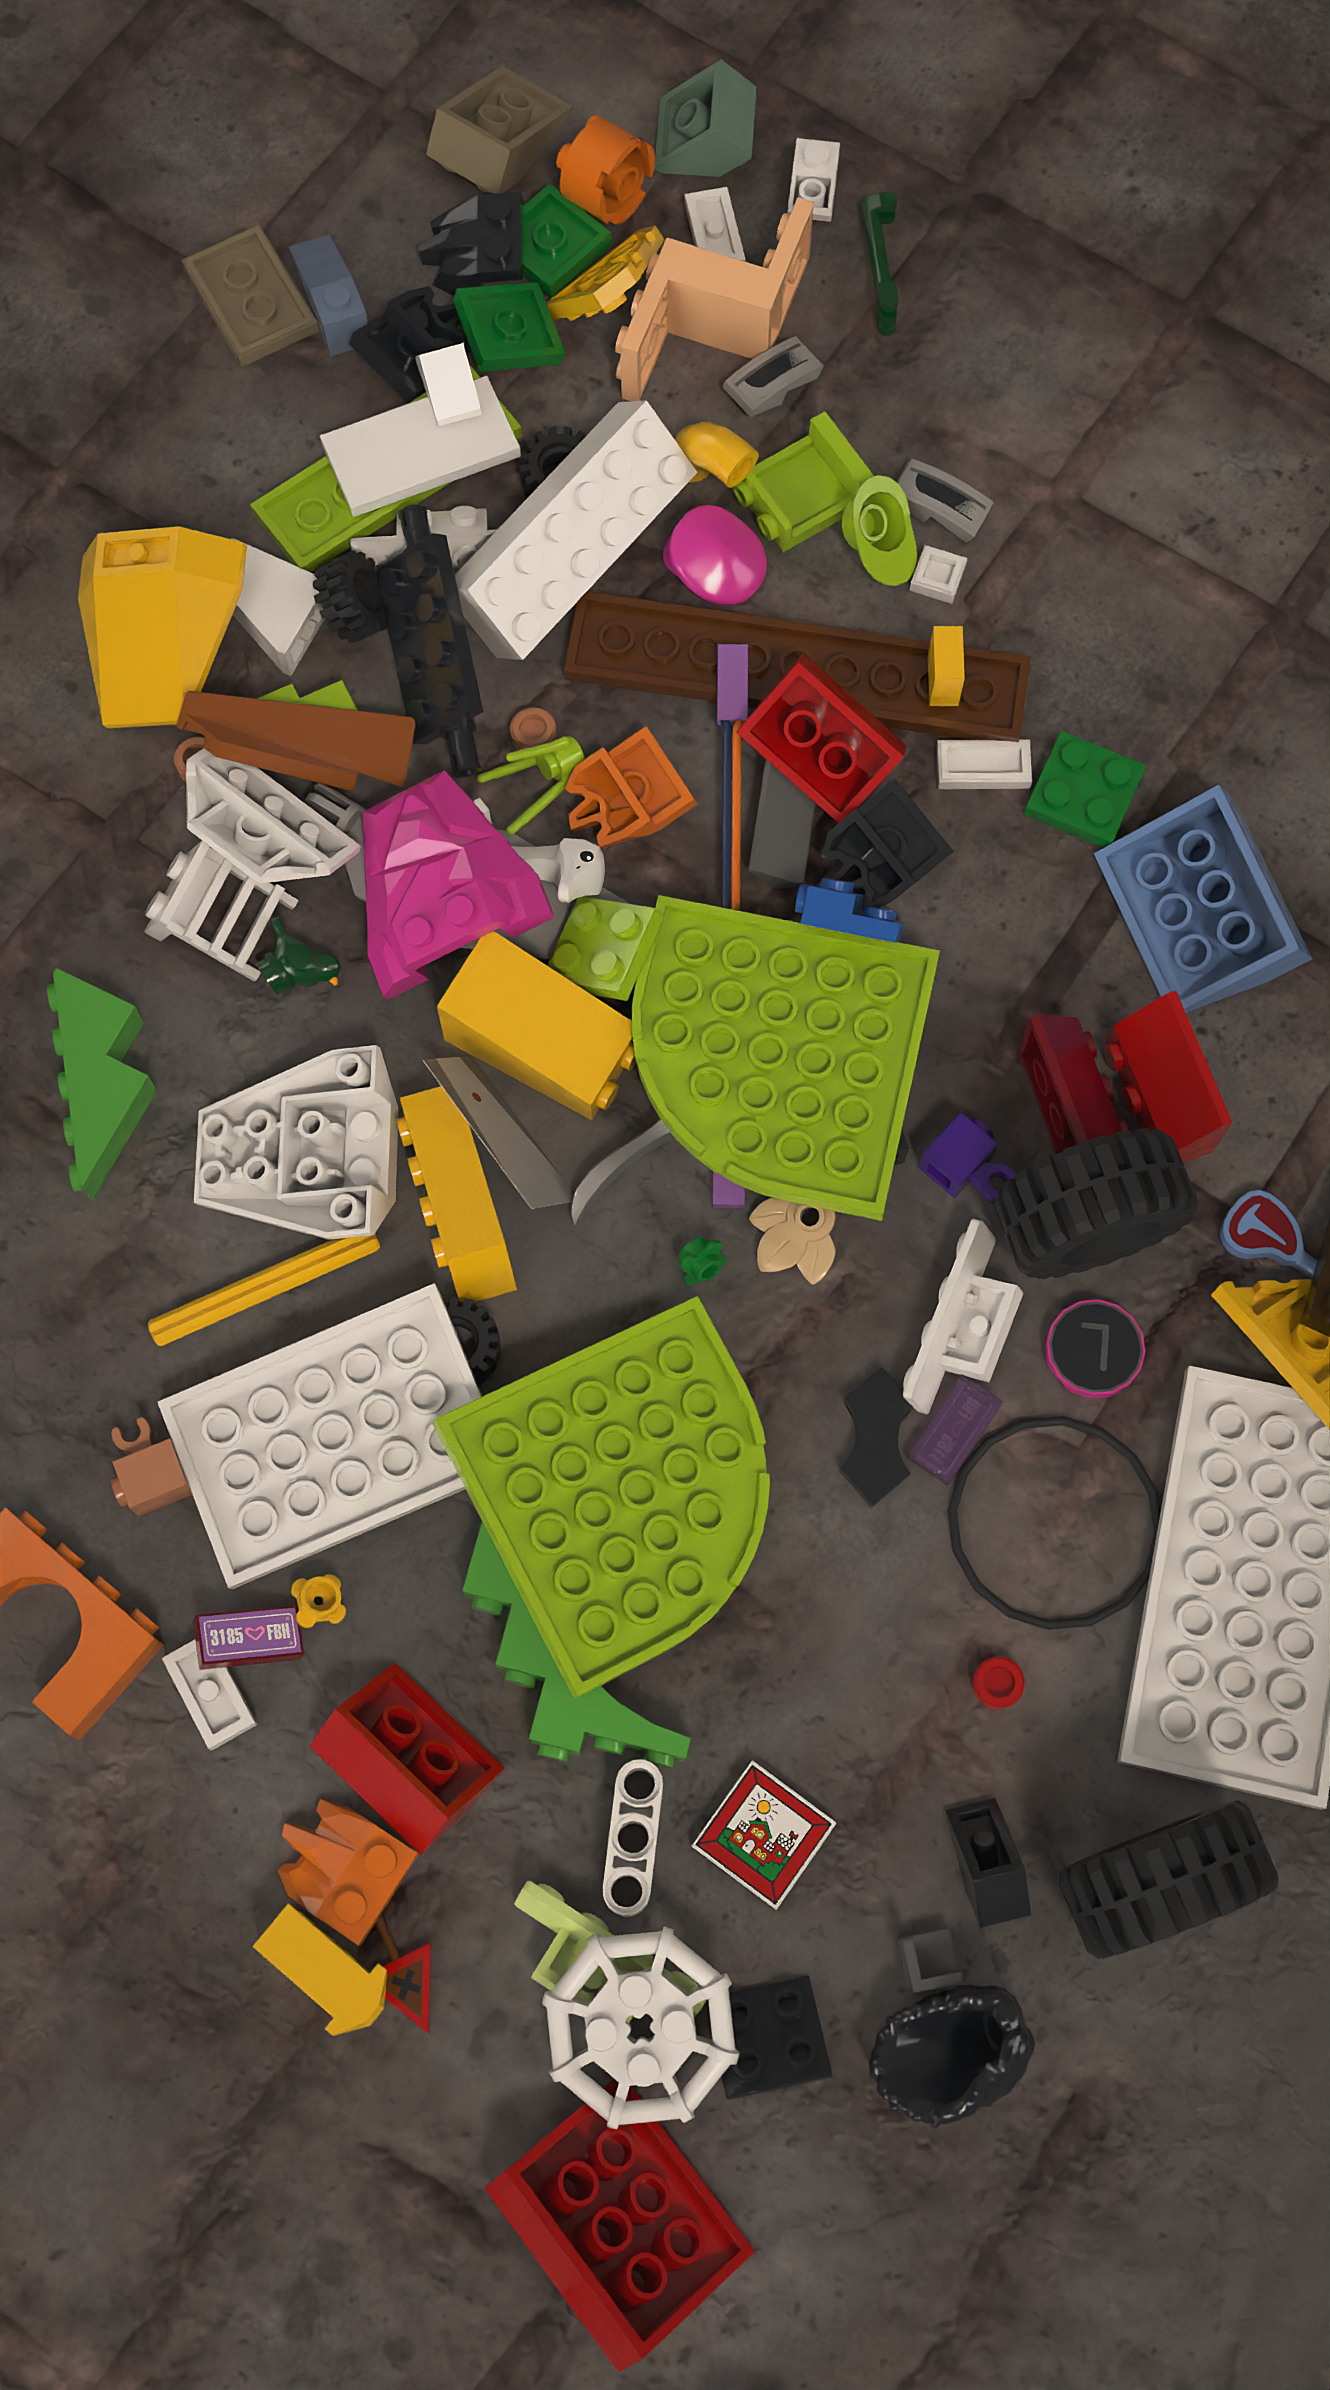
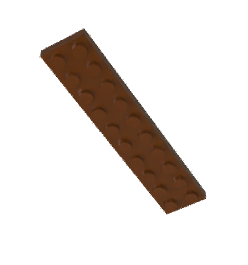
M589 591L577 601L564 667V680L717 702L718 644L748 645V707L756 708L771 688L800 655L804 653L888 728L969 740H997L1019 743L1031 656L964 647L965 679L959 705L929 706L928 651L930 641Z

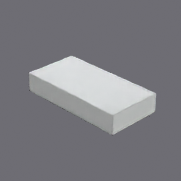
M997 740L937 741L938 789H1030L1032 783L1030 740H1019V743Z

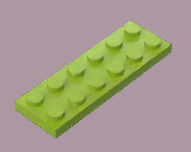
M469 364L473 380L479 379L480 376ZM425 392L418 398L414 399L410 403L428 397L427 392ZM498 399L514 436L518 440L522 437L521 425ZM325 456L251 503L250 507L254 517L289 561L299 568L313 572L321 565L351 547V538L369 536L397 518L398 512L400 510L404 511L403 508L417 505L449 483L353 517L329 460Z

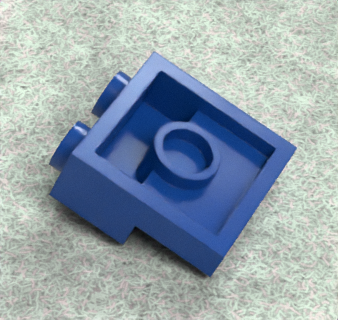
M822 878L820 886L800 885L795 912L802 913L801 924L895 943L902 941L906 922L895 920L897 911L865 906L864 914L860 913L864 894L853 892L854 883Z

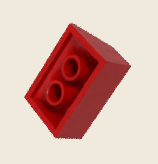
M804 653L800 655L771 688L736 732L838 823L857 809L904 758L907 747L904 742Z
M1175 990L1163 995L1113 1025L1104 1045V1055L1109 1068L1113 1072L1118 1071L1124 1087H1122L1121 1092L1127 1111L1131 1115L1136 1114L1141 1128L1159 1129L1172 1137L1182 1161L1186 1162L1212 1153L1233 1122Z
M395 1662L335 1708L310 1744V1747L420 1855L450 1830L505 1769Z

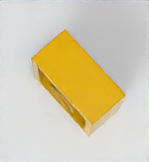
M933 626L928 651L929 706L959 705L965 679L963 626Z

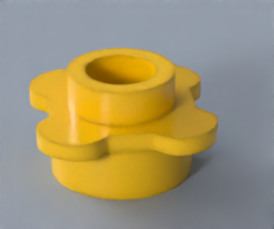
M327 1574L324 1577H314L310 1580L300 1578L292 1585L291 1594L297 1599L299 1609L296 1614V1621L301 1627L311 1628L315 1623L324 1621L338 1624L344 1619L346 1608L340 1603L341 1582L335 1575ZM321 1597L323 1604L316 1605L314 1598Z

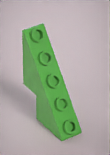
M56 968L53 972L54 983L47 984V995L52 1012L58 1011L59 1027L52 1029V1036L57 1056H63L65 1071L58 1073L59 1090L62 1100L69 1101L70 1117L63 1118V1127L68 1146L74 1145L76 1162L69 1163V1176L73 1191L83 1190L93 1200L157 1090L147 1074L121 1062L144 1024L137 1008Z

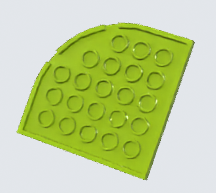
M658 895L655 908L664 918L636 980L632 1002V1035L634 1055L640 1079L661 1121L675 1139L696 1159L715 1173L741 1187L788 1202L882 1221L940 950L900 942L884 941Z
M698 1296L435 1418L432 1423L574 1699L663 1654L690 1637L724 1605L734 1589L743 1580L755 1556L763 1533L769 1501L770 1475L766 1471L764 1452L766 1440L764 1430L749 1390Z

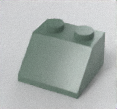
M720 59L660 97L654 169L663 174L721 177L752 158L757 87Z

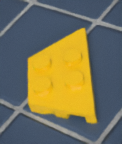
M1298 1279L1290 1280L1288 1283L1264 1280L1258 1281L1253 1287L1235 1288L1233 1281L1220 1284L1211 1296L1330 1429V1337L1300 1324L1312 1280Z

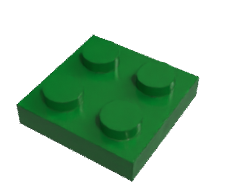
M550 183L523 206V275L533 283L538 282L540 288L550 297L554 296L612 245V233L579 206L564 198L561 192Z
M538 282L456 289L453 302L479 372L561 365L565 351Z
M1061 731L1029 799L1024 815L1105 848L1113 843L1147 765Z

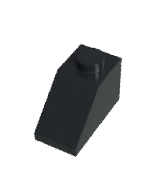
M996 1798L945 1810L966 1893L980 1928L1030 1916L1031 1909L1025 1867Z

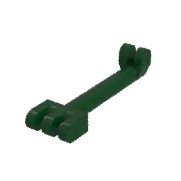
M892 192L877 193L864 198L861 202L876 293L875 316L878 332L884 336H890L895 332L898 307L896 281H891L882 224H890L895 220L897 196Z

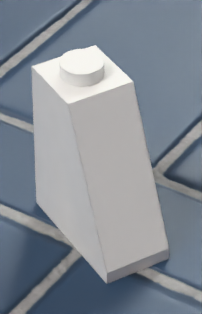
M245 544L247 545L243 590L233 616L279 669L291 676L325 619H322L319 613L323 609L322 604H316L314 595L319 593V591L313 589V581L317 578L311 572Z

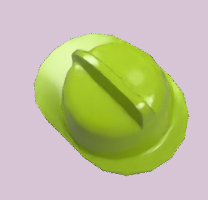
M876 475L868 478L858 487L855 496L844 509L841 524L843 535L848 544L859 552L864 568L873 579L883 585L898 586L908 581L914 573L917 563V548L907 497L901 486L890 477Z

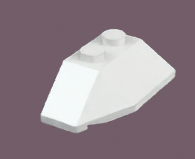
M205 748L187 759V829L257 883L327 876L360 852L361 845L259 768L215 757Z

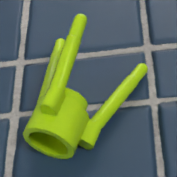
M570 735L563 736L549 743L508 753L506 760L512 763L479 774L477 781L484 783L538 765L540 772L547 780L554 778L558 781L507 827V834L514 835L565 790L564 788L574 767L585 760L578 742Z

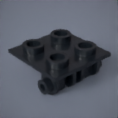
M809 1976L729 1993L735 2048L740 2054L737 2064H730L722 2075L727 2100L833 2077Z

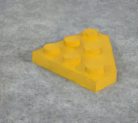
M653 225L634 232L546 301L552 319L557 320L567 317L569 321H573L583 314L588 318L601 310L604 314H607L624 303L627 299L624 292L637 283L649 265L652 255L657 253L665 241L657 226Z

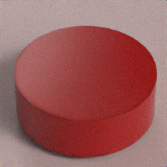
M1002 1656L991 1657L983 1661L976 1668L972 1677V1689L975 1697L982 1705L994 1710L1011 1707L1021 1698L1025 1688V1678L1021 1668L1013 1660Z

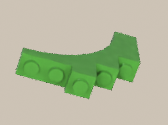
M481 1522L462 1592L465 1598L473 1600L471 1608L493 1615H501L502 1608L510 1610L495 1663L499 1671L506 1672L504 1681L528 1688H534L536 1680L544 1682L529 1736L531 1744L539 1745L537 1754L567 1762L569 1754L581 1756L587 1736L595 1738L593 1747L602 1751L623 1755L625 1747L644 1751L643 1760L655 1765L673 1768L675 1760L686 1762L691 1737L651 1723L616 1701L602 1686L576 1699L573 1698L485 1525Z

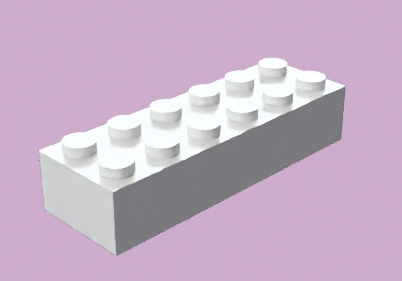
M647 400L618 402L455 574L463 617L496 658L523 660L697 473Z

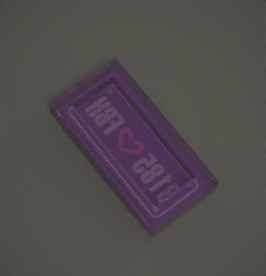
M961 1375L906 1458L948 1486L1002 1406L1003 1401L966 1376Z

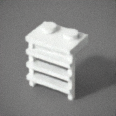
M204 841L198 843L186 854L180 851L167 871L166 876L170 877L172 881L165 894L158 891L145 912V916L151 920L144 932L160 942L170 934H173L252 981H256L261 972L246 964L277 903L280 902L293 910L299 900L284 892L285 888L278 884L274 886L269 882L257 883L217 851L210 848ZM231 873L243 880L212 941L209 942L198 936L197 932L226 877ZM253 888H256L268 896L238 953L234 957L221 948Z

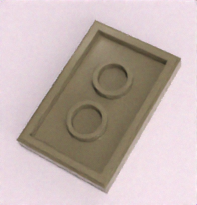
M260 224L182 259L185 272L241 368L319 332L316 318Z

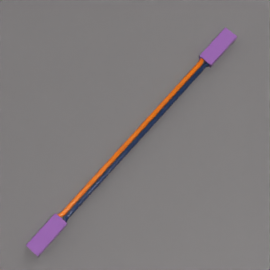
M718 644L717 725H722L721 907L740 911L741 736L736 732L748 718V645ZM713 1171V1208H744L745 1188Z

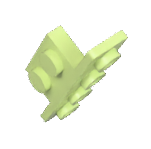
M527 1881L514 1903L515 1906L557 1933L531 1976L532 1979L551 1991L588 1945L587 1938L596 1933L601 1937L614 1935L609 1932L608 1926L600 1918L590 1913L580 1914L565 1904L563 1896L554 1888L545 1884L536 1885L531 1881ZM652 1954L613 1958L619 1971L629 1970L628 1972L642 1971L643 1968H652L654 1957ZM600 1966L597 1967L574 1996L575 1998L590 2002L607 1981V1977ZM663 1968L662 1971L687 1992L698 1987L697 1983L689 1976L678 1971L669 1972ZM706 2000L694 2005V2017L701 2010ZM633 2015L627 2018L626 2021L630 2023Z

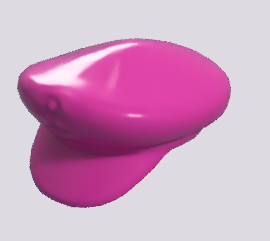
M701 505L689 510L678 522V525L674 527L672 535L668 538L663 548V560L666 567L678 576L696 596L714 605L733 606L747 601L759 589L766 575L767 557L758 536L741 519L719 506Z

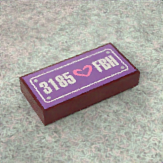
M297 1605L195 1615L193 1626L199 1670L301 1660L304 1650L300 1625L296 1621Z

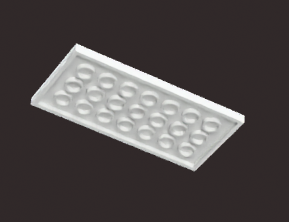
M1189 1365L1185 1370L1117 1763L1323 1810L1327 1807L1330 1788V1429L1293 1388Z

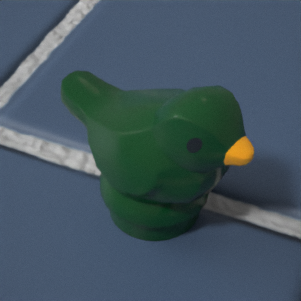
M279 916L272 919L276 934L275 951L265 953V958L256 963L275 994L279 995L286 989L291 991L296 984L303 987L314 986L319 982H330L334 986L338 985V975L341 969L338 959L330 953L317 951L291 937Z

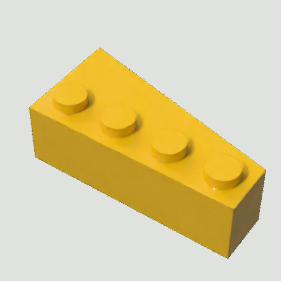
M442 1086L401 1097L400 1101L405 1116L397 1118L396 1122L403 1146L413 1144L416 1156L407 1158L415 1187L425 1184L428 1196L419 1198L426 1225L429 1227L437 1224L440 1237L431 1239L438 1267L441 1268L449 1265L458 1299L461 1302L468 1298L474 1300L475 1303L517 1290L504 1237L469 1123Z

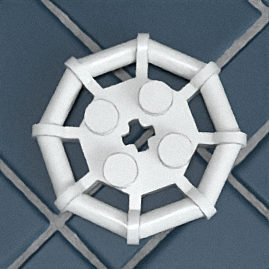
M663 1927V1931L601 1937L598 1933L587 1938L588 1945L551 1991H546L543 1996L542 2004L547 2007L553 2066L549 2073L554 2083L562 2082L607 2120V2127L616 2130L618 2125L673 2119H681L685 2123L694 2118L693 2111L730 2064H737L740 2052L735 2048L728 1988L732 1985L728 1974H720L673 1935L674 1929ZM656 1954L652 1968H643L642 1971H619L613 1958ZM666 1957L700 1986L687 1992L662 1970ZM600 1966L607 1977V1981L590 2002L575 1998L574 1996L597 1967ZM708 1999L712 2040L697 2036L694 2021V2005ZM569 2013L585 2017L588 2047L573 2055ZM645 2013L650 2015L653 2019L650 2029L654 2035L649 2039L643 2036L638 2039L629 2035L631 2026L626 2021L627 2018L633 2015L635 2018L640 2019ZM692 2051L707 2055L706 2061L682 2089L675 2076L677 2070ZM594 2061L616 2079L619 2085L615 2098L580 2068ZM663 2082L670 2096L625 2101L629 2086L632 2085L646 2087L654 2083Z

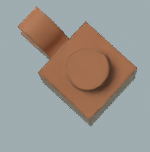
M143 1417L137 1419L141 1432L139 1438L133 1442L125 1441L124 1434L118 1427L112 1429L114 1444L128 1455L112 1462L117 1477L110 1479L111 1486L121 1507L128 1505L137 1516H142L193 1495L173 1442L169 1438L154 1445L152 1427Z

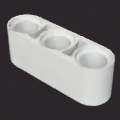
M643 1759L632 1760L626 1763L618 1772L615 1784L603 1882V1898L609 1909L623 1917L635 1916L642 1912L648 1905L651 1895L663 1781L659 1769L653 1763ZM635 1771L647 1772L655 1782L653 1792L645 1799H634L625 1790L624 1784L627 1777ZM636 1823L646 1829L649 1840L642 1851L629 1853L620 1847L618 1836L624 1826ZM622 1877L635 1878L642 1887L641 1899L632 1907H621L612 1898L613 1885Z

